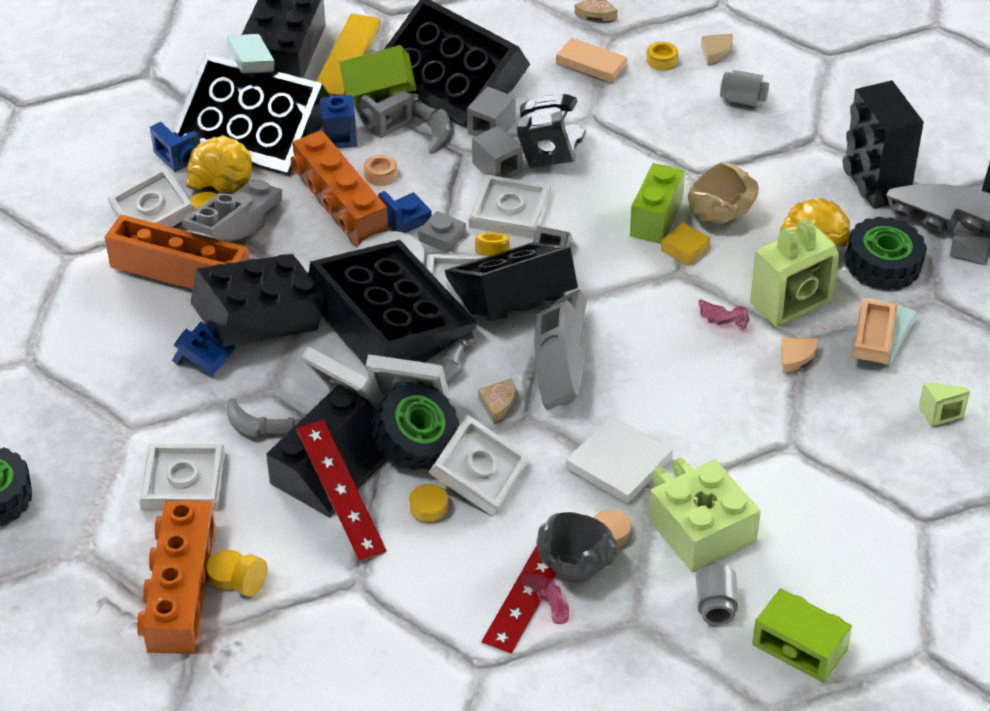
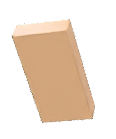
M570 38L556 54V64L612 83L627 66V57Z
M869 299L861 300L851 358L888 364L898 304Z

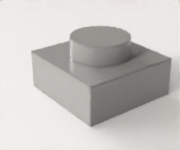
M436 211L418 230L419 241L448 253L466 233V223Z

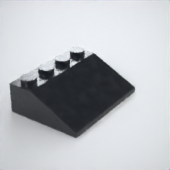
M419 0L384 48L387 49L401 45L409 53L416 90L408 93L418 94L422 103L430 108L445 110L449 119L464 127L467 126V108L487 86L508 94L514 89L531 65L519 46L432 0Z
M204 53L173 131L179 137L195 131L200 136V143L208 141L212 137L219 138L224 135L245 146L251 153L252 165L289 175L293 170L290 160L291 156H294L292 141L318 132L321 129L320 99L330 97L322 83L277 71L241 73L234 60Z
M401 240L310 261L308 274L326 296L321 315L365 366L368 354L425 363L474 330L477 326V321Z

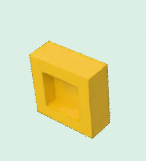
M682 222L661 240V251L689 266L709 248L710 237Z

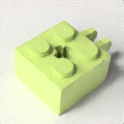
M808 219L797 223L795 232L788 227L779 231L778 241L764 245L755 252L750 303L775 328L833 300L839 253L836 245Z
M681 457L677 458L671 463L673 472L676 475L674 479L661 466L652 470L651 477L656 487L650 489V520L652 525L691 572L757 541L761 510L716 459L693 469L686 460Z

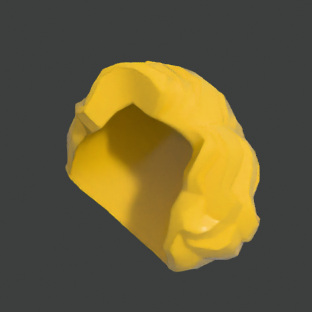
M224 135L219 138L212 137L208 141L200 143L190 154L186 186L190 189L200 190L204 187L212 186L219 193H236L248 184L252 173L251 153L243 144Z
M823 198L809 199L795 204L790 209V212H788V216L784 218V223L780 228L781 231L788 227L795 232L797 223L808 219L836 245V248L838 246L846 247L851 233L850 220L845 212L838 205H835L833 201H827Z

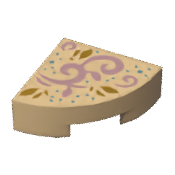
M585 0L574 5V14L585 20H588V17L602 18V22L617 19L618 10L607 0Z
M512 378L478 389V399L493 423L503 419L508 414V410L515 400V384Z

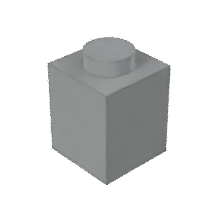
M488 86L467 108V132L473 136H477L498 125L507 132L516 122V97Z
M498 125L472 138V163L485 175L510 178L523 172V146Z

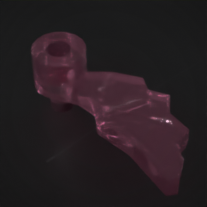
M702 299L698 300L701 309L700 315L707 318L708 323L723 325L734 321L741 329L747 328L750 318L746 307L738 306L733 311H727L724 306L714 305Z
M531 574L522 575V582L530 587L540 600L547 601L550 605L552 621L556 624L566 623L569 620V606L561 598V588L555 585V580L546 579L542 574L537 576Z

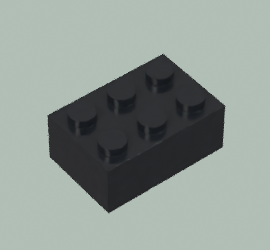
M257 0L241 35L259 34L274 59V71L303 78L326 26L324 0Z
M893 80L855 89L853 104L850 106L851 121L850 128L846 133L847 148L846 155L842 160L843 169L848 176H851L858 187L860 195L867 199L873 209L889 205L887 199L889 189L913 185L924 121Z
M281 254L273 257L197 268L190 303L220 346L225 347L318 330L326 296L294 254Z

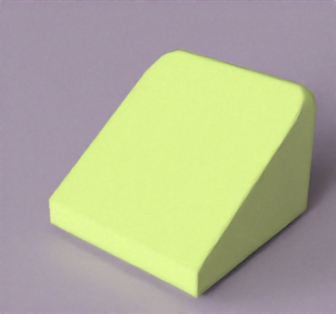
M925 383L922 387L919 409L930 426L963 418L970 391L966 387Z

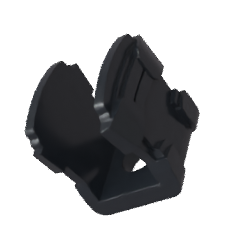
M556 94L530 99L520 105L517 135L521 146H523L522 149L529 168L575 162V149L578 143L582 142L586 129H583L581 125L565 126L564 119L567 113L573 111L578 100L576 97L570 94Z

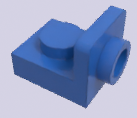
M348 95L321 98L320 107L323 132L337 148L357 147L353 97Z
M161 121L150 126L153 152L174 172L187 167L191 152L200 144V136L193 131L179 137L175 131H170Z
M386 191L378 193V197L387 207L388 227L392 231L407 233L423 226L432 216V211L414 192L397 200H393Z
M200 321L192 332L186 328L175 341L173 346L178 350L172 361L178 365L186 357L213 377L236 347L234 345L221 347L207 325Z

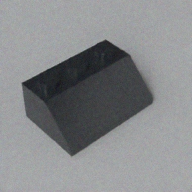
M531 242L444 270L447 280L470 314L483 316L486 318V321L504 319L507 317L506 312L514 309L516 311L533 309L537 306L536 302L544 299L545 301H555L566 296L565 292L578 288L571 247Z
M338 384L266 453L270 484L330 518L335 513V510L296 428L324 419L358 490L387 461L385 454L376 447L377 443L371 435L373 430L370 425L371 419L374 417L373 412L375 408L370 401Z

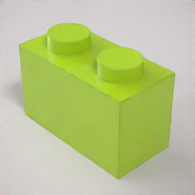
M401 45L339 62L346 96L351 95L353 97L355 107L361 108V97L368 95L377 103L378 100L389 98L403 90L407 93L416 90L409 53Z
M652 163L631 205L630 237L661 244V240L667 236L683 202L685 170Z
M779 588L755 620L752 645L825 683L848 650L852 625L845 622L838 615L828 613L812 605L803 597L793 595Z

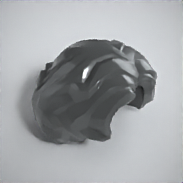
M575 512L553 514L547 522L539 527L536 539L541 561L545 565L550 566L552 571L561 580L570 583L589 581L601 569L613 564L618 549L611 530L603 522Z

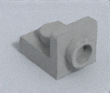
M403 90L376 103L368 95L361 97V121L366 128L373 130L382 138L413 122L412 97Z

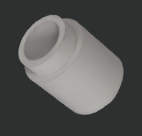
M733 70L732 73L724 72L720 97L727 98V102L758 107L760 101L766 102L769 82H764V75L738 70Z
M714 562L707 564L696 573L697 609L706 623L724 625L734 619L735 613L738 610L736 573L731 567L722 563Z

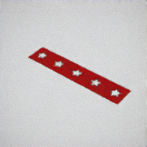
M324 419L297 427L296 430L358 560L361 561L387 552Z
M537 545L481 643L512 654L556 575L550 566L545 565L541 561Z

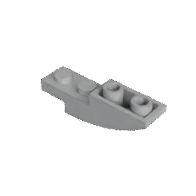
M252 180L233 195L217 194L183 219L182 226L219 240L234 241L245 238L264 227L265 214L282 200V189L271 186L263 180Z
M946 184L908 185L889 189L887 193L890 208H892V212L902 218L910 219L912 216L922 220L923 224L932 230L942 231L944 229L953 232L956 224L960 221L961 225L973 232L983 230L990 233V193Z
M580 289L551 302L548 309L537 314L534 337L536 373L542 403L547 411L559 405H568L579 396L587 351L579 342L587 304V298Z

